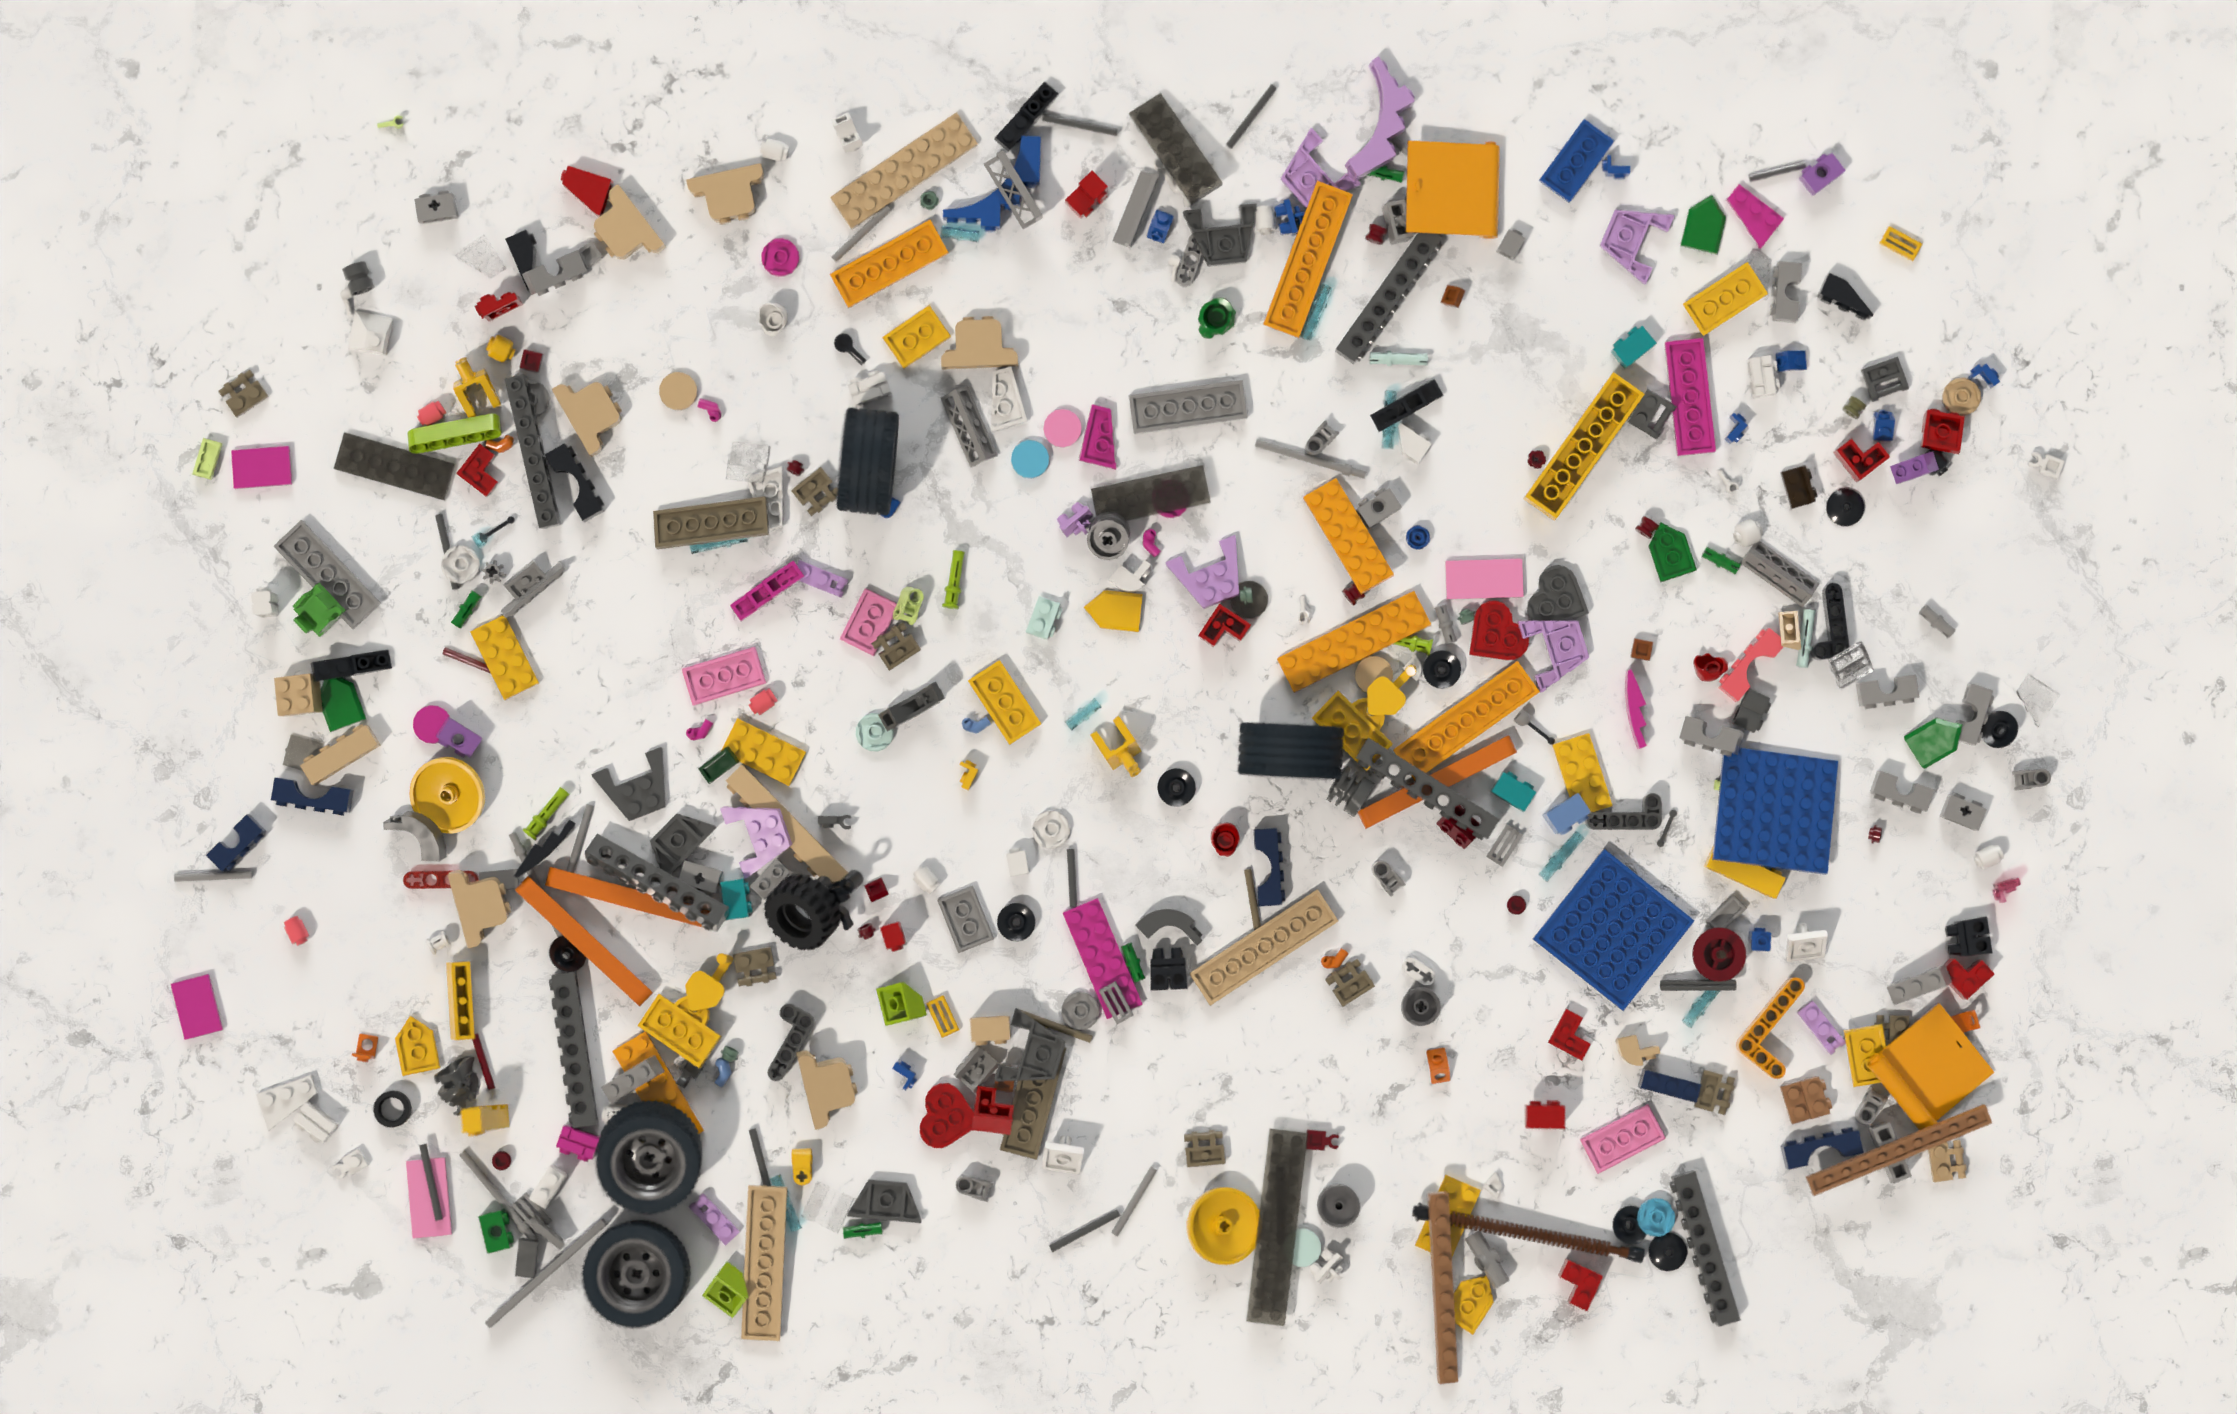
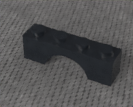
M564 443L546 453L545 456L554 472L569 473L576 478L579 484V495L573 505L582 521L587 522L604 512L602 507L605 504L600 495L596 497L593 492L596 488L591 479L587 480L584 473L586 470L581 462L577 464L574 458L577 455L572 446L568 447Z

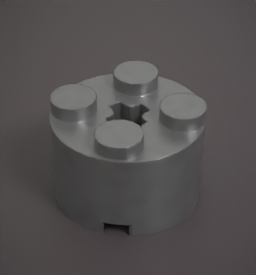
M1418 987L1408 991L1401 1002L1403 1017L1415 1026L1431 1024L1439 1016L1441 1010L1438 996L1431 989L1425 987ZM1420 1001L1426 1006V1009L1421 1010V1012L1416 1008V1004H1419Z

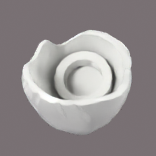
M765 303L759 308V324L762 325L765 334L771 337L779 334L786 326L787 311L785 307L778 303Z

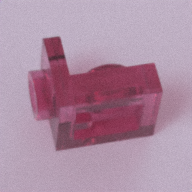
M2013 877L1993 884L1994 889L1992 893L1995 900H1998L1999 903L2007 902L2003 891L2009 893L2017 890L2016 886L2021 885L2019 877Z

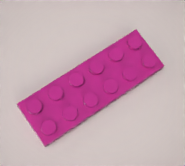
M1703 338L1665 342L1671 403L1677 406L1675 411H1672L1677 456L1716 452Z
M1094 899L1063 912L1106 1018L1109 1019L1113 1016L1099 990L1115 981L1130 1009L1143 1005L1099 899ZM1112 987L1111 990L1123 1012H1126L1127 1010L1115 987ZM1105 991L1104 993L1115 1014L1119 1015L1120 1013L1108 991Z

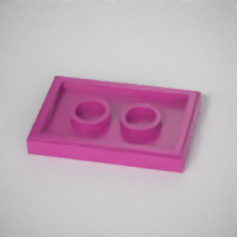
M289 446L231 450L234 489L292 485Z
M209 974L170 984L184 1040L223 1030Z

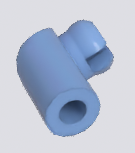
M987 717L978 722L970 718H965L962 721L963 729L975 734L991 725Z
M718 1058L715 1064L720 1074L714 1083L723 1087L731 1075V1068L727 1060Z

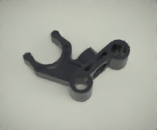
M851 870L840 881L832 882L826 876H820L817 880L821 881L820 883L823 886L826 885L829 888L828 891L834 894L835 901H838V910H840V920L842 921L843 929L849 930L854 923L847 908L840 903L850 899L849 894L853 893L863 883V875L857 870Z

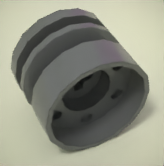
M1347 766L1342 771V777L1334 780L1326 800L1331 802L1337 796L1338 799L1334 805L1338 806L1342 801H1345L1346 804L1343 811L1355 817L1375 783L1366 777H1363L1359 783L1356 782L1358 772L1355 771L1351 778L1348 777L1351 768Z

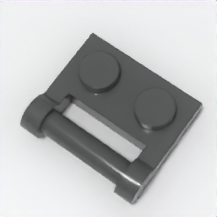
M1898 357L1861 370L1872 402L1900 390H1909ZM1898 377L1899 383L1876 391L1875 385Z
M1647 389L1628 423L1651 437L1658 439L1660 436L1659 432L1671 412H1674L1677 406ZM1662 404L1665 406V409L1653 429L1648 427V424Z

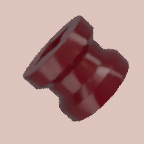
M1370 224L1368 227L1369 233L1366 234L1365 240L1383 245V236L1387 234L1388 230L1384 227Z
M1643 516L1641 524L1637 525L1635 530L1644 537L1651 539L1653 531L1657 530L1659 525L1648 517Z
M1351 583L1348 589L1342 590L1343 595L1352 606L1357 603V600L1365 597V594L1361 595L1354 583Z

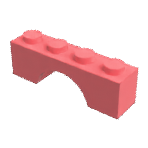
M1771 628L1762 629L1755 638L1758 640L1754 645L1750 643L1743 651L1745 653L1744 657L1741 660L1738 658L1732 664L1733 670L1729 675L1725 673L1719 680L1721 684L1718 688L1735 702H1738L1751 687L1747 680V668L1751 661L1760 656L1774 658L1783 648L1781 646V637Z

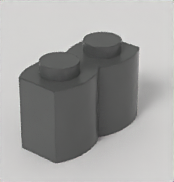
M1748 689L1731 724L1751 733H1755L1756 730L1759 731L1763 724V720H1761L1764 713L1767 714L1771 707L1770 698L1752 689Z

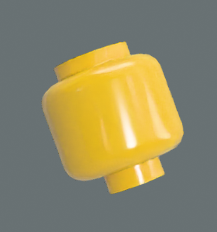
M498 334L490 338L485 350L488 351L490 358L504 363L507 359H512L516 349L513 348L512 340Z

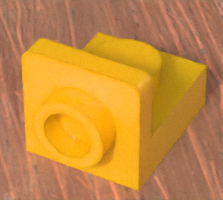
M966 760L965 763L961 761L959 765L969 769V772H964L960 782L963 783L961 787L969 791L979 770L975 768V763Z

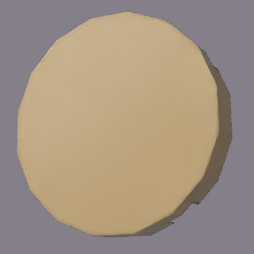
M674 372L668 374L662 380L659 386V395L661 401L668 408L684 410L695 402L697 386L689 375L683 372Z
M1957 378L1950 381L1942 393V402L1949 412L1958 413L1960 416L1973 413L1981 401V392L1978 385L1967 378Z
M1369 656L1363 659L1355 670L1356 683L1366 693L1367 688L1378 677H1387L1391 682L1393 680V670L1390 664L1384 658L1378 656Z

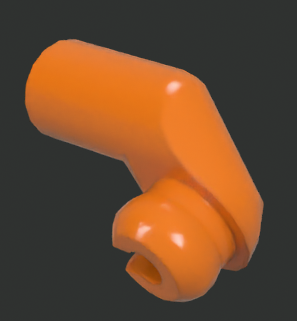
M506 435L498 442L487 440L485 448L503 453L513 446L514 438Z
M1341 948L1336 956L1322 957L1321 964L1327 969L1338 968L1349 953Z

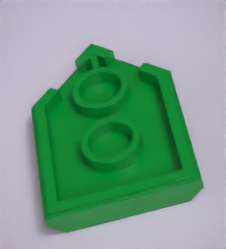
M1713 195L1689 208L1680 246L1718 254L1726 216Z
M1660 522L1648 546L1660 582L1697 571L1685 534Z
M343 678L324 680L320 689L322 710L330 732L366 720L354 683Z
M1936 717L1905 735L1904 739L1921 767L1925 769L1957 751L1963 724L1949 722Z

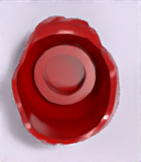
M1710 653L1702 656L1697 655L1693 660L1695 673L1704 682L1715 681L1728 670V662L1724 658L1713 657Z
M1226 822L1216 825L1211 831V844L1220 856L1229 857L1233 855L1240 841V835L1236 826Z

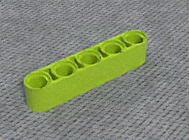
M492 413L410 429L407 432L409 451L419 454L495 439L501 436L499 416Z

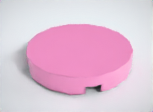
M1065 409L1056 410L1049 414L1043 428L1049 443L1061 448L1069 447L1077 442L1082 429L1076 414Z

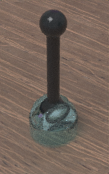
M509 516L507 521L488 533L479 532L471 537L478 548L481 549L486 545L487 537L507 524H513L515 519Z

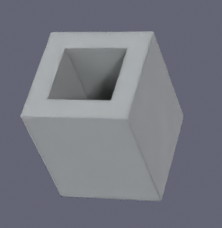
M1509 229L1496 252L1513 261L1525 240L1523 233L1516 229Z

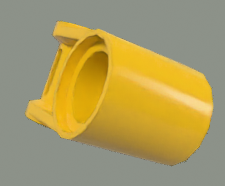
M812 1148L792 1149L793 1179L798 1185H807L812 1180ZM802 1171H804V1174L808 1176L806 1179H804V1182H802V1179L798 1178V1175L802 1174Z

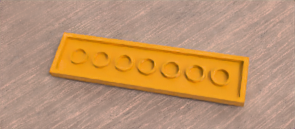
M1316 181L1263 325L1297 338L1300 337L1353 194Z
M1412 591L1277 658V661L1293 692L1296 693L1399 642L1401 639L1431 626V623L1415 591Z
M1516 661L1394 748L1393 752L1427 773L1540 691L1520 663Z

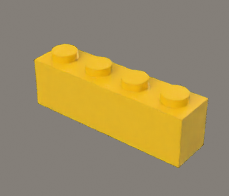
M1712 847L1705 862V868L1772 899H1777L1786 879L1781 876L1782 872L1774 868L1770 871L1763 866L1712 860Z
M446 962L451 1040L475 1039L470 962Z

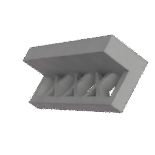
M1001 150L996 153V157L984 163V166L1024 230L1042 219L1043 215L1005 152ZM998 160L1003 166L1001 174L993 172L990 168V165ZM1002 177L1012 181L1011 190L1002 188ZM1012 194L1021 196V206L1011 203ZM1022 210L1029 211L1034 218L1024 224L1021 219Z
M1141 170L1114 235L1113 242L1131 248L1159 179V174L1153 173L1152 175Z
M968 386L955 389L941 397L970 468L997 457V452ZM952 396L955 401V407H952L948 400ZM958 415L962 417V425L957 421ZM965 432L969 434L970 442L966 441ZM973 450L977 452L979 457L976 461L972 455Z
M1761 541L1753 544L1740 562L1802 608L1813 596L1820 584ZM1756 547L1763 551L1764 554H1761L1758 551H1756ZM1773 560H1776L1780 566L1773 563ZM1788 571L1794 573L1795 577L1790 575ZM1804 582H1807L1812 588H1808Z

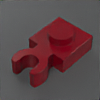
M1306 1130L1305 1149L1325 1151V1145L1332 1149H1338L1339 1146L1332 1145L1331 1140L1339 1138V1135L1332 1134L1326 1137V1131Z

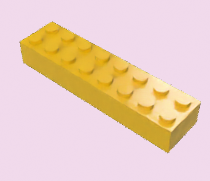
M1613 372L1523 499L1555 521L1645 394Z

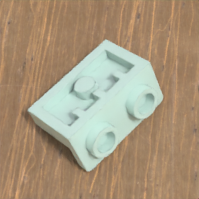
M1039 596L1026 633L1048 640L1049 636L1053 637L1056 626H1053L1055 618L1059 619L1063 610L1059 608L1061 604Z

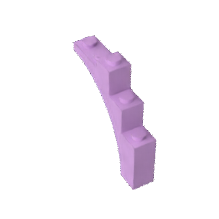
M1379 56L1369 64L1379 91L1380 111L1378 123L1369 143L1345 164L1354 182L1395 158L1396 149L1388 141L1402 134L1405 130V122L1397 114L1410 108L1415 102L1414 95L1410 89H1407L1405 85L1398 88L1396 79L1390 76L1387 64L1383 60L1381 61Z

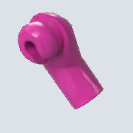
M699 399L697 407L707 410L711 421L717 422L721 419V411L717 403Z
M1148 529L1143 534L1142 545L1155 558L1161 551L1154 545L1156 531Z
M705 719L701 727L687 729L686 736L693 741L704 739L714 723Z

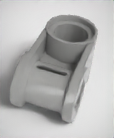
M1325 420L1305 444V452L1312 456L1319 455L1338 436L1339 432H1335ZM1311 442L1317 443L1319 450L1312 451L1309 448V444Z
M2045 769L2012 771L2016 785L2014 791L2046 786L2051 781V774ZM2040 772L2045 775L2043 783L2037 781V774Z
M1380 860L1372 865L1373 875L1378 879L1390 897L1393 896L1397 889L1406 885L1387 862ZM1379 864H1384L1386 867V871L1382 875L1376 872Z
M1871 1086L1855 1112L1856 1120L1861 1124L1872 1123L1886 1104L1888 1096H1882L1874 1091V1088ZM1864 1110L1869 1112V1119L1866 1121L1861 1117Z
M962 1175L957 1178L955 1185L959 1193L988 1202L989 1199L987 1197L990 1187L994 1183ZM961 1180H968L970 1186L962 1190L959 1187V1182Z

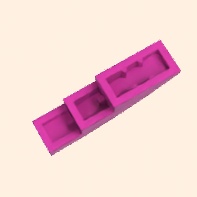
M792 561L763 580L762 583L747 592L746 595L732 603L730 607L739 620L743 621L802 579L804 575L796 563Z
M1632 669L1625 671L1626 709L1636 747L1640 749L1647 746L1640 730L1641 727L1646 726V722L1639 708L1646 705Z

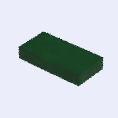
M728 746L698 768L708 784H711L740 761Z

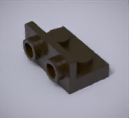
M1806 465L1781 472L1791 509L1816 502L1817 491L1811 485L1812 474L1810 469L1806 468Z

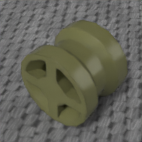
M1851 396L1849 403L1844 405L1842 410L1852 418L1858 419L1860 412L1865 410L1867 406L1858 398Z

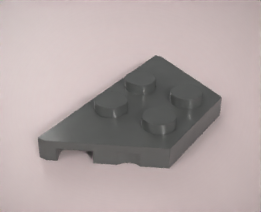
M676 813L650 840L660 869L672 874L717 827Z
M868 1179L847 1213V1217L921 1223L922 1221L907 1182Z

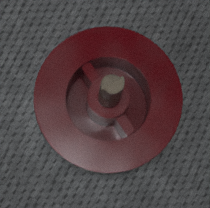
M1721 927L1711 928L1703 932L1695 941L1692 959L1698 972L1705 978L1712 981H1727L1734 978L1743 969L1746 961V948L1742 939L1732 930Z

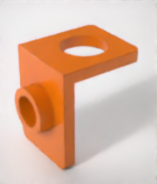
M1975 1010L1950 1016L1963 1033L1980 1029Z
M359 1034L356 1053H352V1056L357 1057V1061L362 1062L375 1059L378 1037ZM370 1039L373 1046L370 1050L363 1049V1040Z
M1445 1048L1427 1050L1426 1055L1431 1083L1436 1084L1450 1081ZM1440 1073L1445 1074V1076L1442 1078L1435 1077L1437 1074Z

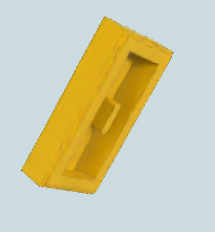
M1888 226L1879 244L1912 262L1922 246V243L1891 226ZM1891 232L1892 234L1902 238L1903 240L1915 245L1916 249L1890 236L1889 233ZM1886 239L1912 252L1913 254L1911 255L1905 252L1904 250L1894 246L1893 244L1887 242Z
M944 995L926 1003L942 1038L959 1031ZM941 1000L952 1022L954 1029H950V1026L940 1007L939 1001ZM934 1003L946 1027L947 1032L945 1033L932 1008Z

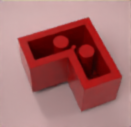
M1092 170L1078 183V187L1065 199V203L1080 219L1084 216L1087 218L1093 213V207L1097 203L1102 204L1108 198V186Z
M1852 438L1833 452L1855 482L1863 479L1890 458L1879 442L1863 453Z
M1219 604L1198 637L1212 647L1216 645L1223 632H1226L1240 642L1251 624Z
M1950 958L1944 963L1952 980L1949 986L1962 1000L1969 999L1995 975L1987 964L1979 959L1966 970L1955 958Z
M977 1086L972 1130L1010 1135L1014 1105L995 1103L997 1088Z
M1547 1100V1104L1542 1105L1541 1101H1529V1104H1525L1524 1128L1565 1129V1105L1560 1104L1558 1100Z
M1565 1258L1558 1276L1575 1284L1567 1302L1588 1311L1603 1276Z

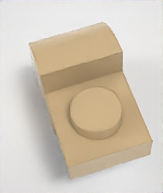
M1637 1035L1616 1039L1620 1056L1629 1064L1643 1066V1057H1645V1060L1656 1058V1054H1660V1049L1657 1045L1640 1049Z

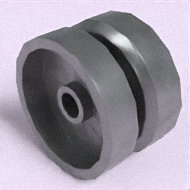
M1112 512L1101 513L1096 516L1089 526L1087 535L1088 548L1093 555L1104 560L1117 559L1123 555L1128 548L1130 538L1128 522L1124 517Z
M1337 1183L1329 1185L1322 1190L1318 1196L1317 1209L1325 1223L1332 1227L1342 1228L1352 1224L1359 1216L1360 1201L1350 1187ZM1338 1202L1342 1203L1340 1210L1335 1208Z

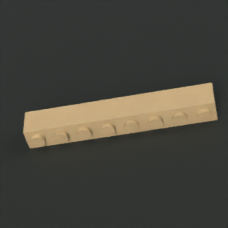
M741 765L726 780L728 783L726 787L733 794L737 792L742 797L740 802L746 808L750 806L751 808H779L781 810L792 842L789 848L795 852L793 856L800 863L804 861L809 866L807 870L814 877L816 875L819 877L826 876L832 882L840 881L848 873L744 765Z

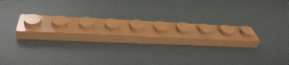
M1983 1104L1806 1176V1180L1812 1195L1816 1196L1990 1125L1992 1120L1986 1105Z
M1447 1191L1427 1194L1437 1383L1447 1384L1458 1382L1449 1195Z

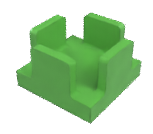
M320 583L316 584L309 592L304 593L292 606L299 615L293 621L306 634L314 631L319 637L323 636L346 611Z

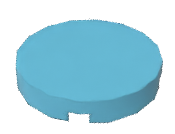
M1027 440L1019 443L1014 448L1011 462L1013 469L1018 475L1032 479L1046 471L1049 465V455L1047 449L1041 443Z
M1652 1198L1646 1200L1640 1206L1637 1221L1644 1233L1649 1236L1661 1237L1672 1230L1675 1224V1213L1669 1202L1664 1199Z

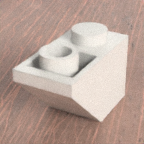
M1400 422L1397 426L1401 453L1418 465L1432 445L1429 442L1430 439L1422 433L1420 435L1413 431L1414 428L1405 422L1403 425Z

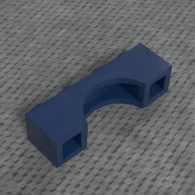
M274 777L271 800L276 801V805L287 807V804L291 803L295 804L294 808L306 810V807L310 806L314 807L313 811L325 813V809L333 810L332 814L344 816V812L350 813L354 790L331 786L324 796L311 799L300 791L297 781Z
M1277 828L1254 829V848L1263 852L1271 864V873L1268 880L1257 887L1258 906L1282 905V901H1285V889L1281 890V882H1284V872L1280 870L1279 863H1283L1282 851L1278 850V844L1282 843L1281 832H1277Z
M1847 1127L1841 1129V1133L1834 1134V1131L1822 1133L1823 1137L1815 1138V1135L1804 1137V1141L1797 1142L1796 1139L1786 1141L1785 1145L1781 1146L1785 1168L1791 1170L1808 1166L1810 1155L1822 1146L1834 1147L1843 1157L1864 1153L1859 1130Z

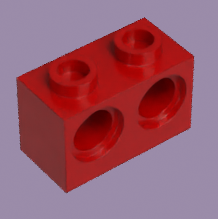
M901 922L880 927L886 949L891 948L892 952L904 949L903 945L907 943Z

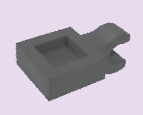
M818 816V824H822V828H834V824H839L843 829H851V826L844 825V820L846 818L850 819L851 816Z
M685 1059L679 1067V1070L683 1071L676 1084L685 1089L691 1077L695 1080L697 1079L706 1063L700 1069Z

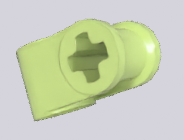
M913 587L902 589L893 612V618L906 621L908 625H913L917 620L918 612L924 599L923 592ZM913 592L914 597L912 600H910V595Z

